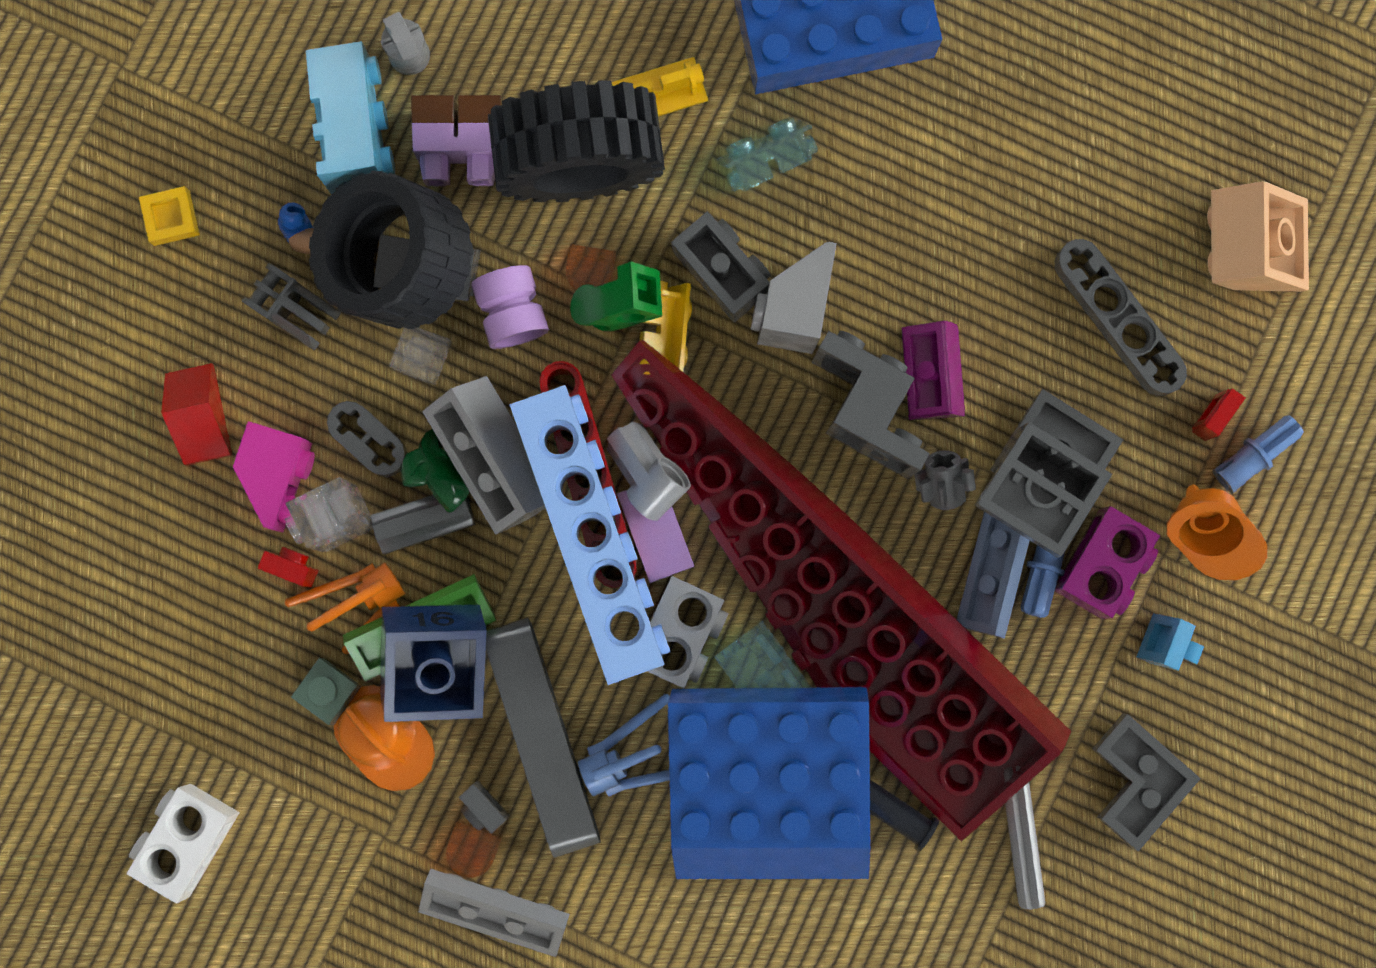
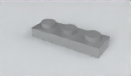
M430 869L424 883L418 910L419 913L553 957L557 956L570 915L569 913L556 910L548 904L535 903L510 895L502 889L489 888L464 880L456 874L443 873L434 869Z

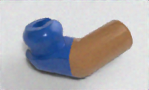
M287 203L279 210V229L294 251L310 254L309 241L314 227L300 204Z

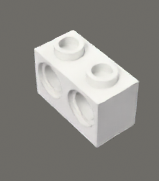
M192 784L178 787L176 791L170 789L161 799L155 810V815L160 818L151 833L144 832L133 846L129 857L134 861L126 874L176 904L189 898L240 812ZM188 806L197 809L201 815L202 824L197 832L188 829L184 824L183 814ZM162 849L170 851L176 859V868L173 874L164 872L158 864V856Z

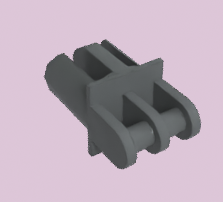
M268 263L265 267L269 270L261 282L259 280L255 281L256 290L249 299L244 297L242 302L315 351L320 343L286 319L292 313L321 334L326 335L330 327L298 305L301 297L334 320L338 319L341 311L299 284L294 278ZM282 279L288 284L279 295L273 289ZM270 296L275 299V302L267 312L261 306Z

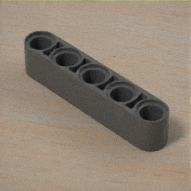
M529 617L487 630L486 651L553 857L556 858L601 843L589 799Z

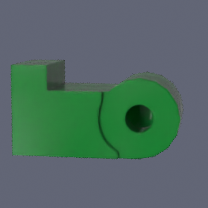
M628 262L617 266V280L600 286L582 285L575 291L571 299L570 313L575 323L582 326L592 325L601 331L612 332L662 317L660 270Z

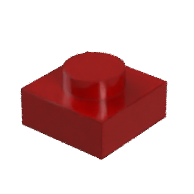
M283 546L279 554L264 551L257 568L300 586L311 588L319 571L306 565L309 556Z

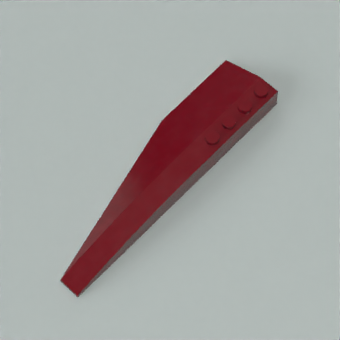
M641 340L636 344L611 374L612 378L643 426L649 427L662 446L659 448L662 455L676 463L687 475L691 487L686 493L695 506L697 504L700 505L711 522L708 527L750 592H756L767 609L765 615L775 630L779 628L792 648L791 656L801 671L806 670L817 688L867 687L869 699V751L962 842L1063 752L1071 730L877 542L791 463L647 342ZM645 359L650 364H640V362ZM1012 767L1014 774L1005 782L1004 770L1005 768Z

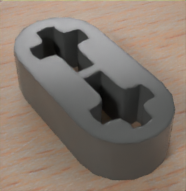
M345 401L332 408L328 414L327 426L328 431L337 442L368 470L379 476L391 477L401 472V463L407 454V449L396 435L367 409L356 402ZM346 413L353 417L359 413L361 416L358 418L357 423L367 434L362 439L351 431H347L342 435L340 432L344 427V424L340 421L342 415ZM373 440H376L385 448L389 447L392 443L394 444L395 448L392 451V455L396 460L391 466L384 462L378 467L376 466L375 462L379 456L368 446Z

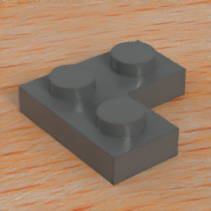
M1125 713L1117 719L1092 748L1128 781L1097 818L1136 851H1139L1201 779L1130 715Z

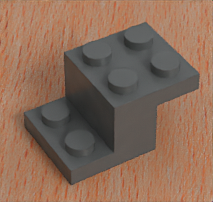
M828 331L812 363L846 381L852 387L826 434L904 478L909 479L922 469L930 453L920 448L923 442L915 435L900 428H897L895 433L887 430L915 378L905 373L908 367L894 357L882 354L879 359L863 350L865 343L856 336L845 331H839L838 335Z
M1042 389L1036 395L992 465L990 471L994 472V475L975 503V506L1057 558L1062 557L1113 475L1105 469L1123 439Z

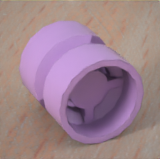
M518 265L498 269L472 281L471 286L477 305L481 307V311L489 313L483 320V326L490 348L501 349L520 345L548 333L549 328L542 305L530 302L536 296V285L529 266Z

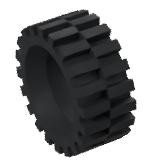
M598 80L595 85H586L585 81L571 82V86L559 87L558 84L544 86V91L536 92L531 89L521 92V98L508 97L502 100V105H495L491 108V114H488L496 189L505 197L514 196V200L525 201L533 198V202H546L549 199H556V202H569L572 198H581L582 201L594 199L593 196L602 194L607 197L617 195L619 190L631 191L639 188L638 184L648 185L654 181V177H661L663 170H665L656 97L653 92L649 93L648 88L643 86L634 88L633 83L621 82L613 86L611 81Z

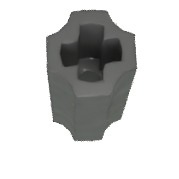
M431 495L371 515L373 531L383 555L476 525L468 497L452 513L447 512L435 496Z

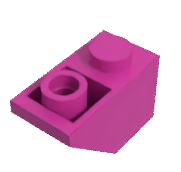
M248 421L233 468L263 527L283 533L286 524L291 525L298 513L300 498L295 497L300 480H306L312 470L315 453L310 450L313 443L304 438Z

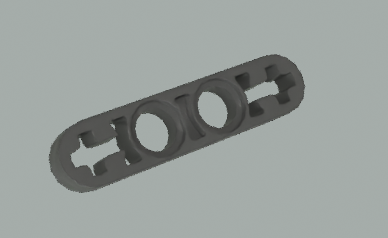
M1075 239L1068 242L1056 255L1054 261L1055 271L1143 389L1155 396H1166L1180 389L1187 377V368L1184 361L1100 250L1092 242L1084 239ZM1069 252H1072L1075 256L1083 253L1088 259L1083 265L1088 275L1092 277L1099 271L1102 278L1094 281L1085 290L1081 284L1089 278L1082 269L1077 268L1072 271L1069 268L1068 263L1072 259ZM1108 287L1116 293L1118 304L1115 310L1105 312L1096 306L1094 294L1098 288ZM1135 324L1144 330L1146 342L1141 349H1132L1124 343L1122 332L1126 325ZM1156 346L1159 353L1151 358L1160 368L1168 365L1173 372L1168 376L1171 384L1169 385L1166 381L1157 383L1153 378L1158 371L1157 367L1150 359L1141 364L1137 358L1149 353Z

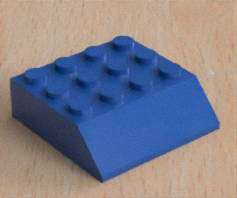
M734 0L755 95L931 59L935 57L942 42L934 0Z
M867 687L700 688L671 690L668 700L671 850L676 879H869L871 846L869 699Z

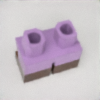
M411 95L413 152L420 164L422 178L426 186L450 185V164H467V182L469 185H494L495 174L488 114H491L490 109L495 105H502L501 95H458V105L454 95Z

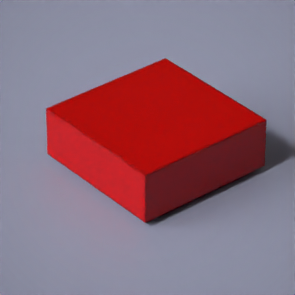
M1233 388L1216 394L1193 425L1191 432L1204 441L1218 437L1246 397Z

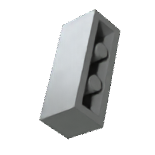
M487 376L451 388L422 411L495 535L529 520L546 508L517 425Z

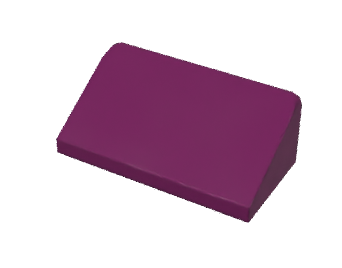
M938 321L902 327L904 364L908 367L905 373L915 378L907 391L909 420L965 416L957 324L949 321Z

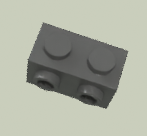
M707 211L671 241L675 256L735 323L755 306L758 293L767 294L770 284L767 279L771 274L754 254L748 258L738 247L737 243L740 239L724 219L717 222Z

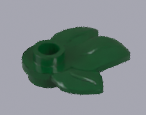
M431 429L421 438L419 448L407 453L402 460L401 479L403 485L408 487H419L427 484L447 512L452 513L464 502L470 491L447 452L443 450L444 447L435 432Z

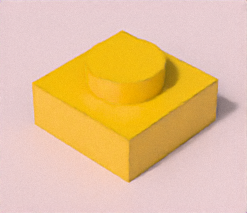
M185 186L139 197L148 241L153 246L200 235L190 190Z

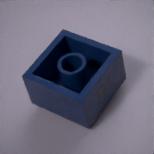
M480 605L382 607L380 696L384 722L483 718L487 630Z

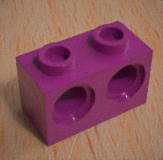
M1111 506L1099 509L1064 569V576L1059 577L1055 592L1100 619H1112L1115 614L1122 615L1134 597L1135 591L1130 589L1137 575L1139 572L1145 574L1153 565L1158 555V550L1154 546L1160 535ZM1117 532L1125 534L1131 543V550L1125 558L1119 557L1112 548V540ZM1094 573L1101 574L1107 581V592L1101 599L1092 596L1088 588L1089 579Z

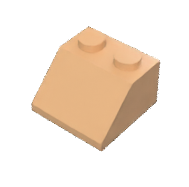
M1265 181L1211 190V206L1208 209L1207 220L1211 229V252L1208 256V270L1212 276V283L1232 290L1309 291L1308 199Z

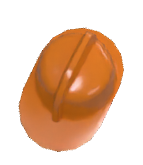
M1195 484L1188 486L1186 496L1181 500L1176 512L1171 515L1167 522V536L1195 568L1206 576L1218 580H1239L1249 577L1260 570L1267 559V543L1261 532L1242 512L1235 497L1221 489H1199Z
M370 685L361 687L333 725L334 736L350 760L378 787L391 791L411 789L421 783L432 769L435 757L433 739L420 721L384 722L380 686Z

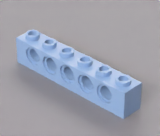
M566 385L509 404L607 684L610 685L665 665L662 655L671 651L661 624L651 627L645 609L654 606L645 578L635 581L629 562L638 558L629 533L619 534L612 517L620 514L621 510L612 485L602 488L596 470L604 468L605 465L596 440L586 443L580 425L589 422L580 395L570 397ZM556 430H566L573 435V445L564 454H553L547 449V439ZM573 475L584 476L590 483L588 494L578 501L569 500L563 494L564 482ZM592 520L601 522L606 528L605 540L597 547H586L581 544L579 540L581 526ZM606 566L616 567L623 576L620 589L612 594L601 593L595 585L597 572ZM622 612L634 614L639 621V631L629 641L617 639L611 631L613 618Z

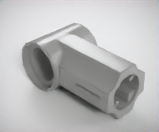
M631 422L624 427H619L607 438L609 443L606 449L631 486L627 490V497L631 504L646 518L658 521L691 487L687 475L676 463L662 455L644 426L640 423Z

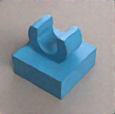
M1153 613L1136 657L1150 664L1179 671L1183 659L1193 664H1198L1204 646L1191 641L1195 625L1179 618Z

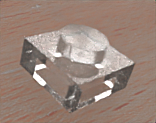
M404 328L389 367L397 372L436 385L452 341L421 328Z

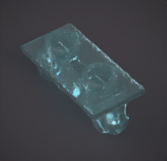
M789 117L769 126L768 131L770 134L754 142L752 137H747L726 147L728 154L718 158L717 161L718 164L726 168L732 167L733 172L726 175L732 190L735 192L742 189L745 192L774 178L767 162L773 158L780 173H784L812 160L811 155L818 152L817 145L811 135L806 137L803 135L804 132L812 129V125L801 120L795 122L794 117Z

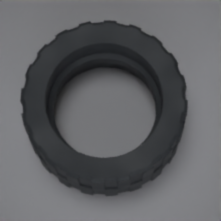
M371 171L368 174L361 173L353 176L348 182H343L335 189L336 191L325 200L319 215L316 216L312 237H310L309 241L310 270L313 272L316 287L318 290H321L324 299L330 305L338 307V310L398 329L402 327L407 329L419 328L420 325L436 321L441 314L446 313L453 306L456 298L460 297L465 288L466 278L470 274L473 246L470 241L471 232L468 223L462 217L463 213L444 195L393 173L387 174L382 171ZM405 214L410 234L409 248L405 261L397 275L381 289L373 287L375 278L373 261L380 235L383 234L385 229L395 219Z

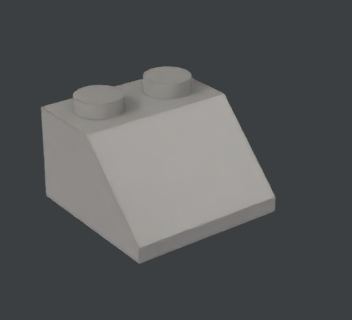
M824 243L770 280L767 294L758 293L751 324V330L759 331L758 345L813 354L821 337L837 243Z

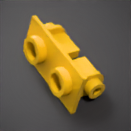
M694 57L612 82L613 86L621 82L633 83L634 88L639 86L648 88L649 93L653 92L655 94L658 117L708 101L703 85V72L700 64H696Z
M660 281L663 316L643 322L656 325V333L640 332V341L644 340L683 372L688 360L686 335L687 324L692 313V302L690 300L691 284L684 283L668 287L667 282ZM645 359L640 362V364H650Z

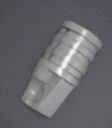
M400 12L383 19L385 29L382 33L381 45L392 67L404 75L420 73L429 63L430 50L419 24L403 19Z

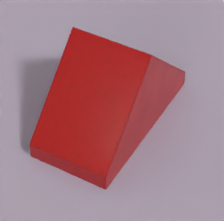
M210 363L165 373L161 414L183 464L187 466L232 456L214 364Z

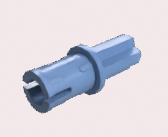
M1286 415L1255 440L1251 438L1244 440V446L1227 461L1213 469V474L1219 483L1233 494L1261 470L1271 469L1273 467L1271 460L1297 441L1304 431L1293 417Z
M1038 545L1036 546L1033 561H1027L1026 565L1031 569L1021 603L1022 612L1035 617H1047L1058 576H1064L1065 573L1061 569L1065 552L1062 557L1057 558Z

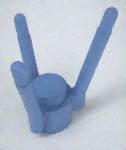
M664 694L606 739L587 748L590 756L579 760L578 766L585 785L592 796L605 791L608 796H612L623 790L670 781L669 770L622 779L627 776L625 769L660 754L661 747L659 745L638 751L622 759L616 750L608 753L611 747L667 705L670 697L668 694Z

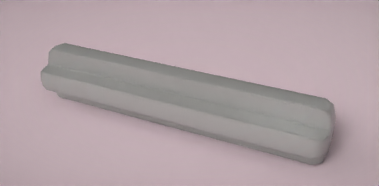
M1012 767L1005 768L1004 770L1005 782L1014 774ZM1028 782L1005 803L1018 904L1021 909H1037L1044 907L1045 895L1030 784Z

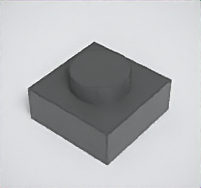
M479 780L459 796L460 800L465 804L461 808V812L479 831L486 827L492 834L510 817L509 813Z

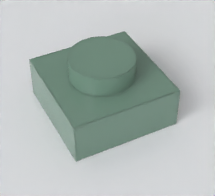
M319 658L291 698L327 725H334L362 686L326 659Z

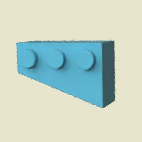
M362 41L306 50L311 103H314L317 120L316 124H312L313 137L315 141L320 140L323 160L316 162V171L319 179L329 192L333 194L339 185L343 182H348L353 176L361 173L368 174L371 171H382L387 174H395V163L391 147L383 146L381 130H386L389 126L385 104L383 101L377 102L374 85L382 84L377 57L369 56Z

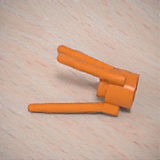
M386 562L377 568L371 563L359 572L287 598L285 605L292 607L362 582L355 586L358 593L307 624L308 631H315L362 602L366 604L370 611L379 606V609L364 624L366 625L382 617V607H400L397 599L406 593ZM344 645L342 648V652L344 654H349L348 650Z

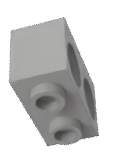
M671 576L650 624L651 627L661 624L667 642H677L684 647L686 661L682 667L676 670H668L660 666L647 672L682 688H685L688 680L697 683L709 658L701 654L707 637L718 638L729 614L720 610L724 600ZM691 598L701 601L706 608L704 621L694 627L682 623L678 616L680 604Z

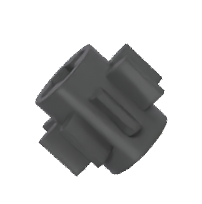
M937 451L930 454L925 461V469H921L915 474L916 490L921 492L922 502L930 501V504L936 509H955L966 501L965 491L976 490L974 470L969 469L968 459H961L957 453L952 451Z

